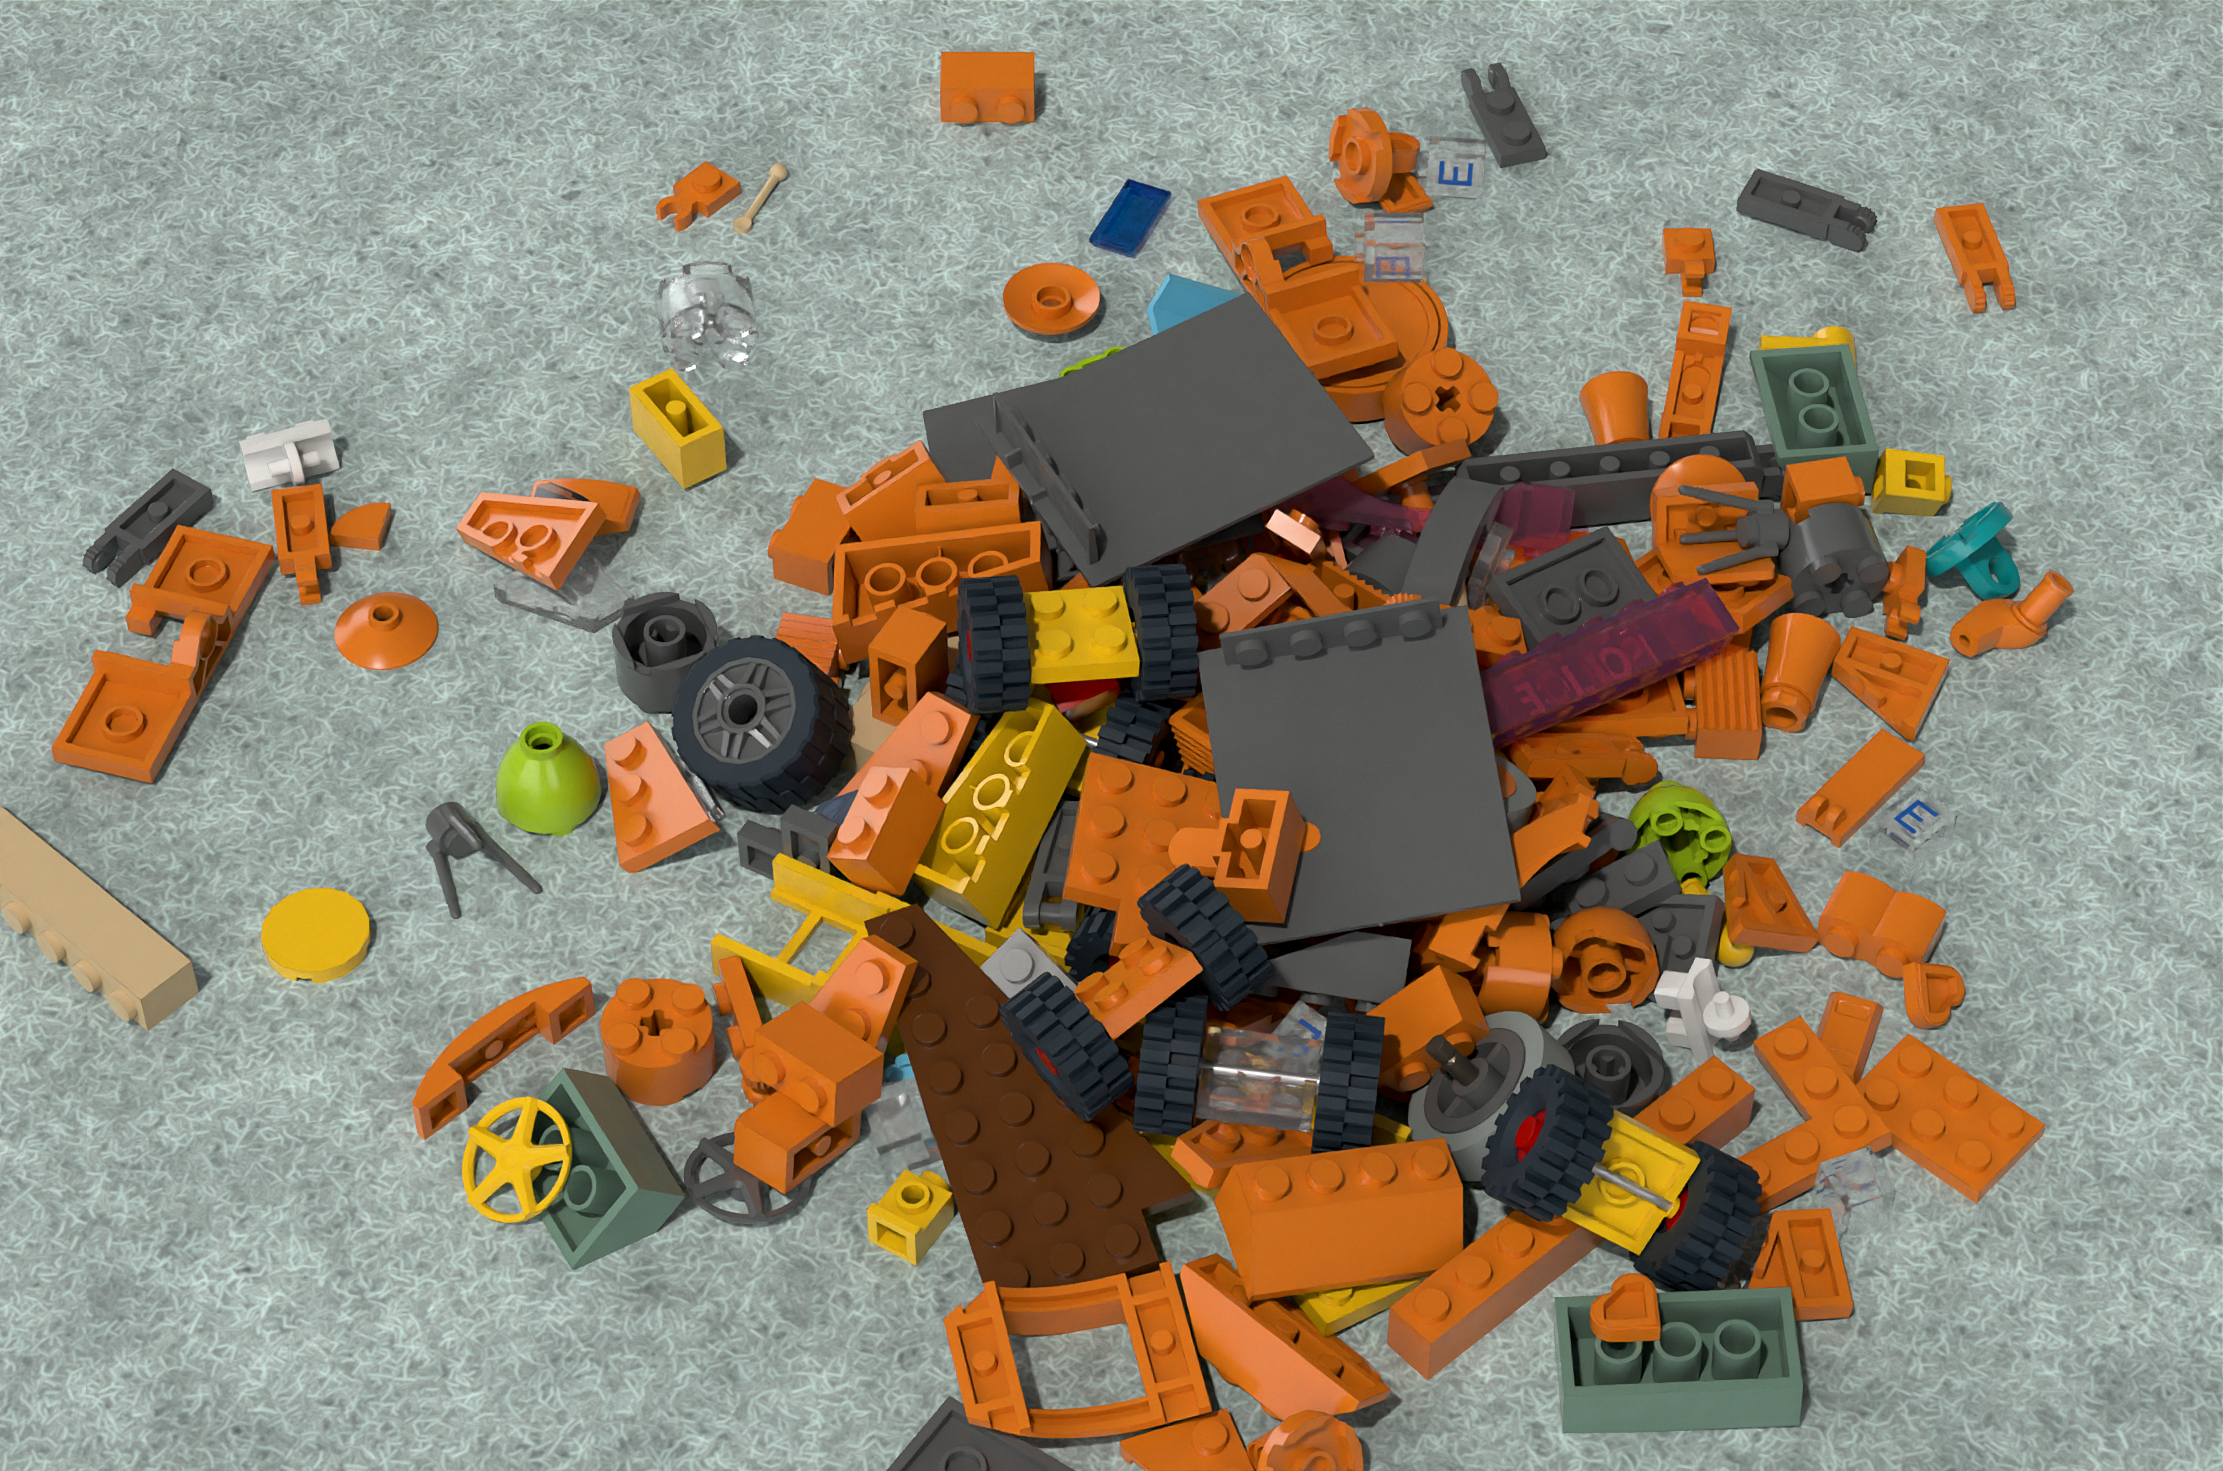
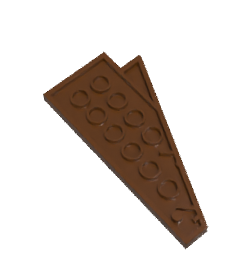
M917 903L864 921L868 936L875 934L919 961L898 1015L897 1024L982 1283L994 1280L997 1287H1053L1097 1280L1125 1273L1127 1278L1160 1269V1262L1144 1217L1194 1201L1190 1184L1139 1132L1133 1130V1125L1112 1104L1103 1109L1090 1121L1079 1118L1075 1111L1072 1112L1065 1105L1062 1098L1059 1099L1053 1093L1050 1085L1041 1079L1036 1073L1037 1070L1033 1064L1022 1054L1023 1050L1014 1042L1010 1036L1011 1031L1005 1027L1002 1021L1003 1017L999 1014V1009L1009 998Z

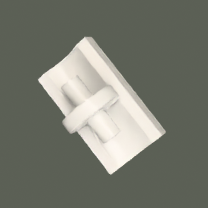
M327 419L319 421L309 420L295 424V427L269 434L263 432L248 436L246 440L239 441L252 492L288 482H293L295 487L305 484L304 478L340 469L333 444L331 427Z
M1696 957L1688 973L1665 970L1655 988L1654 995L1658 1007L1673 1009L1666 1022L1665 1032L1668 1043L1673 1046L1691 1048L1696 1064L1702 1065L1713 1056L1714 1045L1720 1039L1725 1038L1727 1041H1735L1751 1024L1752 1014L1748 1002L1742 997L1729 995L1725 991L1720 992L1711 959Z

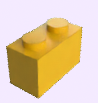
M673 368L629 387L633 430L683 489L727 470L723 426Z

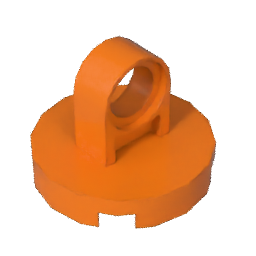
M1368 107L1347 109V115H1339L1334 120L1329 140L1330 162L1338 161L1341 178L1334 179L1336 188L1345 200L1353 204L1379 201L1387 192L1392 174L1406 173L1416 169L1420 142L1415 137L1405 133L1388 132L1379 114Z
M1304 1410L1288 1416L1280 1425L1252 1441L1247 1447V1455L1254 1471H1363L1362 1446L1354 1429L1347 1423L1339 1421L1333 1415L1325 1412Z

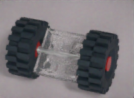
M1176 991L1146 1015L1134 1106L1133 1130L1135 1132L1179 1137L1193 1128L1194 1116L1195 1118L1217 1120L1224 1123L1233 1122L1273 1127L1280 1130L1310 1132L1315 1094H1317L1311 1154L1370 1147L1385 1017L1328 1010L1321 1070H1318L1322 1040L1208 1026L1203 1056L1208 995Z

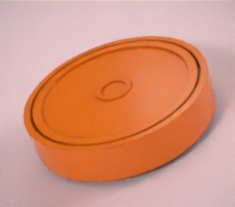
M1333 256V260L1312 266L1308 261L1283 272L1286 282L1356 263L1358 266L1360 286L1398 341V357L1381 361L1371 366H1364L1336 374L1325 379H1319L1318 381L1350 422L1385 418L1382 397L1390 379L1420 356L1447 347L1448 318L1440 298L1420 277L1412 272L1405 274V269L1398 265H1395V270H1390V262L1380 260L1381 274H1376L1375 258L1363 256Z

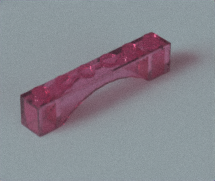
M1338 475L1266 510L1268 511V520L1271 519L1276 509L1287 516L1295 509L1306 516L1320 518L1319 527L1349 531L1350 522L1371 525L1369 533L1371 535H1395L1400 537L1401 530L1422 532L1433 508L1410 507L1383 500L1358 488L1342 475ZM1524 481L1517 483L1504 492L1489 534H1481L1476 550L1502 553L1503 544L1524 547L1523 556L1536 558L1567 544L1576 491L1573 488Z

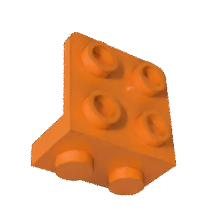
M1754 481L1692 486L1758 500L1759 489ZM1679 487L1653 489L1652 547L1674 585L1686 590H1703L1708 588L1710 584L1720 583L1754 586L1759 584L1761 580H1769L1775 577V565L1770 557L1758 558L1705 575L1698 574L1697 567L1699 565L1748 550V547L1740 546L1738 540L1682 544L1679 541V537L1682 534L1736 529L1738 518L1746 516L1748 510L1679 494Z

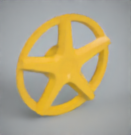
M530 1096L513 1098L495 1106L482 1117L477 1125L469 1128V1139L462 1161V1179L468 1196L466 1200L471 1206L491 1220L501 1223H519L535 1217L554 1202L569 1176L573 1148L569 1128L562 1115L553 1106ZM522 1109L514 1134L510 1139H504L488 1130L502 1116ZM538 1111L544 1112L555 1122L561 1133L563 1144L537 1145L531 1141ZM480 1146L495 1159V1167L477 1187L474 1176V1163L478 1147ZM563 1161L561 1172L554 1187L538 1204L534 1196L532 1181L538 1177L543 1165ZM505 1183H511L523 1212L513 1214L502 1213L491 1208L485 1201Z

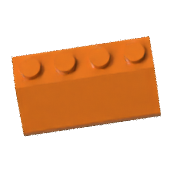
M1444 1137L1234 1164L1214 1199L1248 1301L1426 1277L1432 1275L1463 1250V1185Z

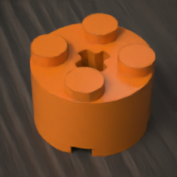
M1448 347L1431 351L1420 356L1397 372L1386 385L1382 397L1385 430L1392 442L1408 455L1462 438L1465 439L1468 446L1479 439L1491 424L1495 407L1498 403V392L1494 385H1492L1487 373L1474 359ZM1437 403L1440 404V409L1436 407Z
M1506 911L1497 929L1492 932H1486L1482 936L1473 956L1480 960L1476 969L1462 972V977L1469 980L1484 1017L1502 1011H1518L1531 1016L1539 1024H1543L1548 1016V993L1551 980H1558L1562 973L1563 953L1560 947L1552 946L1548 915Z
M630 978L618 986L616 994L607 1003L602 1013L600 1031L606 1073L621 1090V1093L628 1099L640 1104L664 1106L682 1101L685 1095L693 1092L698 1087L699 1090L703 1088L711 1079L716 1067V1046L712 1012L702 988L696 984L664 978L647 980Z

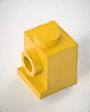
M1886 448L1876 465L1871 493L1872 513L1883 514V512L1934 517L1940 507L1948 503L1951 494L1950 475H1945V456Z
M904 1169L877 1204L873 1202L867 1209L869 1241L917 1266L954 1218L953 1193L950 1192L947 1182L932 1171H923L918 1176Z

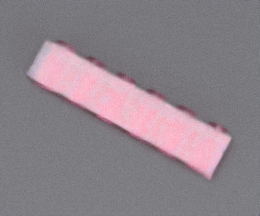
M1704 578L1687 586L1682 581L1677 582L1662 591L1656 599L1646 603L1642 598L1636 599L1620 609L1615 616L1604 620L1601 615L1595 616L1584 622L1574 633L1565 637L1561 633L1552 634L1539 642L1534 650L1521 654L1519 650L1511 651L1499 658L1492 667L1479 672L1494 751L1718 656L1740 628L1708 580Z

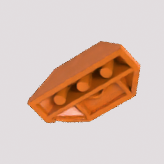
M1217 1253L1183 1265L1179 1274L1199 1354L1217 1368L1218 1374L1224 1380L1240 1386L1259 1401L1263 1411L1271 1417L1284 1421L1288 1416L1304 1410L1337 1415L1354 1412L1387 1399L1391 1389L1385 1382L1381 1381L1380 1375L1373 1366L1334 1334L1328 1337L1323 1336L1304 1311L1285 1296L1248 1301L1238 1270L1232 1267V1263Z

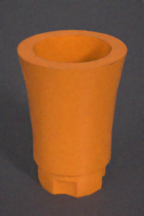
M1612 371L1592 378L1582 387L1579 401L1589 422L1595 445L1650 440L1647 413L1648 385L1641 376L1627 371Z
M1788 613L1772 621L1769 629L1768 655L1760 685L1761 720L1768 728H1775L1788 733L1798 732L1804 728L1807 717L1814 711L1827 671L1841 647L1839 633L1823 619L1804 613Z

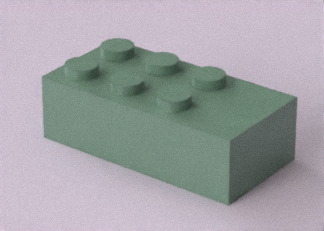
M1791 1287L1657 1293L1661 1328L1660 1340L1607 1342L1597 1338L1592 1332L1589 1324L1590 1308L1594 1300L1601 1295L1555 1297L1554 1342L1563 1433H1636L1800 1426L1803 1380Z

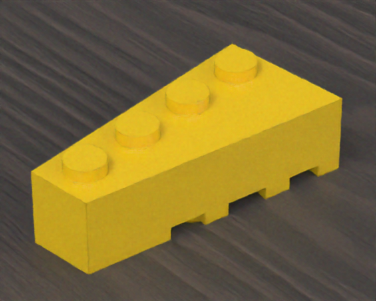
M1031 696L1028 698L1029 704L1026 710L1004 713L942 798L946 806L910 879L934 901L996 930L1088 743L1055 706Z

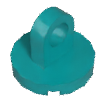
M1992 502L1963 521L1964 524L1960 526L1961 529L1955 530V534L1952 536L1948 535L1947 537L1944 535L1926 551L1925 572L1932 578L1956 566L1972 589L1984 600L2003 599L2014 593L2020 581L2018 568L2011 556L1995 537L2013 518L2012 513L2002 502ZM1989 568H1991L1994 571L1995 575L1997 576L1998 582H1996L1991 576Z

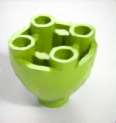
M545 721L532 723L523 729L520 737L505 752L495 780L498 812L502 818L524 831L541 834L550 833L554 836H565L572 833L577 825L583 823L597 809L602 794L597 766L586 749L576 739L563 733L557 725Z
M1662 781L1652 786L1631 809L1628 820L1632 821L1636 826L1637 838L1635 843L1625 850V856L1659 839L1667 851L1680 885L1688 879L1697 878L1702 882L1704 888L1708 880L1713 878L1727 862L1732 846L1727 820L1713 800L1697 789L1682 785L1676 781Z

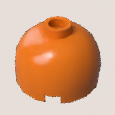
M1606 906L1581 909L1567 917L1552 935V946L1560 947L1562 950L1563 968L1560 978L1558 980H1551L1550 985L1557 992V998L1564 1007L1580 1014L1611 1013L1605 1004H1625L1631 1000L1633 1008L1642 1003L1655 989L1660 972L1654 943L1649 931L1630 913L1616 907Z

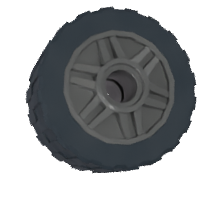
M751 635L748 638L741 639L738 637L728 640L726 644L719 647L716 646L708 651L703 659L699 662L697 661L692 666L685 681L681 682L671 715L673 717V727L671 730L673 740L678 747L677 752L681 760L689 766V770L734 804L742 805L749 811L758 813L763 811H770L771 813L784 812L791 804L800 807L815 795L818 796L840 771L841 763L848 754L850 744H848L849 736L852 733V721L849 719L848 711L850 709L847 700L841 695V689L834 680L796 648L790 647L786 642L774 637L772 639L765 638L763 635Z

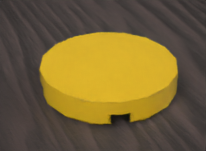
M329 887L307 888L286 896L270 909L262 923L261 943L270 967L284 978L297 981L298 977L301 979H311V983H326L347 975L362 963L368 953L367 947L371 940L372 929L370 919L363 904L349 893Z

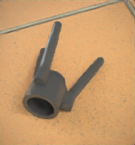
M1679 486L1678 492L1681 495L1748 510L1746 516L1738 518L1736 529L1682 534L1679 537V541L1682 544L1738 540L1740 546L1748 547V550L1699 565L1697 567L1698 574L1705 575L1762 557H1777L1779 550L1786 547L1789 538L1788 519L1782 509H1774L1772 499L1752 500L1699 487Z
M446 802L430 812L425 826L432 840L427 843L426 850L434 860L445 901L448 905L450 916L453 919H459L461 911L446 861L447 855L456 858L464 857L474 849L480 850L484 847L534 894L542 893V886L490 838L478 822H473L462 805L457 802Z

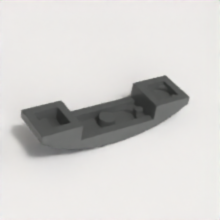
M1455 476L1451 479L1435 503L1422 530L1406 573L1401 594L1421 595L1422 598L1438 596L1439 604L1454 607L1482 533L1489 534L1505 492L1503 486Z

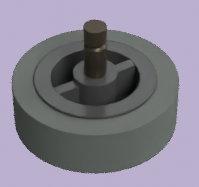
M1502 1011L1485 1016L1490 1029V1035L1476 1043L1475 1049L1467 1057L1454 1048L1442 1035L1434 1036L1426 1046V1052L1440 1063L1441 1067L1430 1076L1429 1081L1425 1085L1413 1091L1408 1109V1127L1412 1128L1411 1136L1414 1141L1445 1138L1460 1180L1481 1181V1176L1486 1172V1170L1481 1168L1482 1158L1488 1155L1490 1149L1485 1147L1488 1137L1495 1134L1498 1126L1494 1125L1499 1113L1504 1115L1508 1108L1506 1104L1507 1099L1512 1092L1515 1094L1520 1092V1083L1526 1076L1533 1079L1534 1070L1541 1066L1546 1069L1547 1064H1554L1575 1075L1574 1063L1569 1052L1538 1022L1525 1013Z

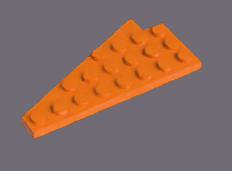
M1090 752L1084 772L1062 899L1116 911L1109 955L1119 956L1120 952L1131 942L1142 937L1149 938L1152 936L1147 928L1149 924L1141 917L1139 912L1141 909L1137 906V901L1147 891L1176 870L1168 855V848L1172 837L1179 829L1183 827H1219L1222 816L1217 783ZM1445 914L1385 924L1383 926L1439 920L1442 917H1444Z

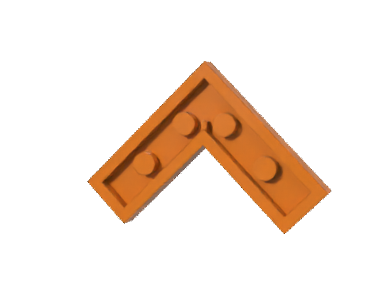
M1801 1015L1753 1041L1754 1054L1806 1121L1737 1158L1753 1167L1752 1169L1757 1171L1760 1176L1757 1183L1762 1185V1195L1755 1200V1202L1761 1204L1760 1216L1849 1168L1850 1164L1830 1170V1167L1854 1159L1856 1164L1890 1146L1892 1138L1889 1128Z

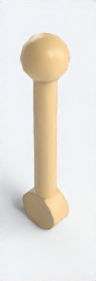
M776 163L770 167L769 179L745 215L734 219L733 228L735 232L746 234L752 230V220L778 181H783L787 178L788 170L785 165Z

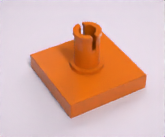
M1462 438L1415 452L1337 490L1344 507L1397 493L1412 528L1411 532L1413 535L1422 533L1434 507L1425 481L1429 480V476L1472 456L1465 439Z

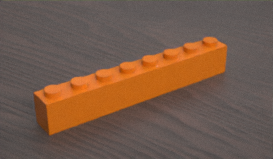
M1713 1055L1633 1117V1119L1683 1145L1686 1143L1694 1145L1695 1141H1702L1720 1150L1749 1127L1755 1088ZM1515 1209L1390 1306L1387 1345L1428 1381L1604 1242L1606 1238L1562 1216L1558 1217L1554 1214L1553 1221L1544 1222L1541 1220L1539 1222Z

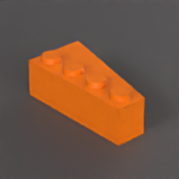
M1041 521L835 545L832 628L845 664L848 665L869 658V644L900 604L919 612L929 613L937 619L946 622L947 633L957 631V600H959L958 586H960V579L1016 575L1019 578L1023 593L1052 591L1053 560Z

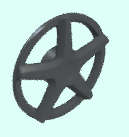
M734 1132L722 1134L711 1139L702 1138L698 1147L687 1159L684 1167V1184L692 1200L709 1214L738 1223H760L787 1215L804 1201L812 1183L811 1175L796 1186L800 1190L791 1202L776 1210L766 1212L764 1197L768 1194L770 1185L733 1163L734 1154L722 1148L734 1144ZM705 1156L710 1157L724 1169L723 1174L695 1185V1169ZM726 1191L732 1198L744 1201L749 1214L734 1213L720 1209L707 1202L705 1198L709 1195Z

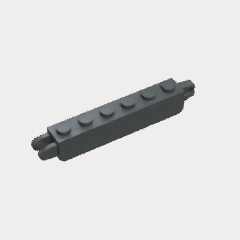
M1744 430L1469 458L1464 459L1455 466L1454 476L1504 487L1505 492L1489 534H1481V536L1651 519L1649 500L1656 480L1671 464L1691 455H1715L1733 464L1746 482L1754 481L1759 489L1758 500H1760V497L1782 494L1785 470L1778 466L1772 444L1755 446L1753 436ZM1449 482L1427 487L1434 505Z

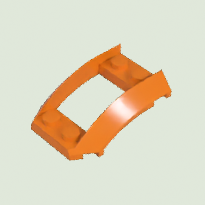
M1262 552L1253 553L1193 604L1197 618V624H1195L1196 635H1198L1197 653L1222 648L1219 634L1254 628L1294 593L1305 602L1317 617L1348 612V609L1307 565ZM1198 664V669H1196V673H1197V677H1198L1197 682H1198V683L1201 685V687H1202L1201 677H1200V671H1199V664Z
M1579 792L1533 805L1528 824L1510 835L1520 890L1544 864L1557 854L1587 848L1591 838L1584 833L1590 821L1597 818L1599 802ZM1511 903L1449 913L1439 920L1404 923L1396 937L1412 940L1406 975L1420 978L1437 965H1441L1454 973L1475 970L1480 960L1473 956L1482 936L1486 932H1492L1497 929Z
M1171 1262L1159 1263L1160 1270L1127 1278L1125 1273L1097 1280L1053 1287H997L994 1280L983 1283L984 1290L964 1309L960 1303L943 1319L968 1423L1027 1437L1089 1438L1139 1431L1212 1412ZM1127 1323L1146 1396L1084 1408H1026L1008 1335H1062Z

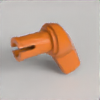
M2049 570L2041 582L2023 601L2011 599L1981 601L1952 627L1950 641L1958 652L1968 657L1976 656L1993 648L2021 649L2029 647L2047 634L2048 625L2046 621L2065 599L2073 594L2074 589L2065 577L2056 571Z

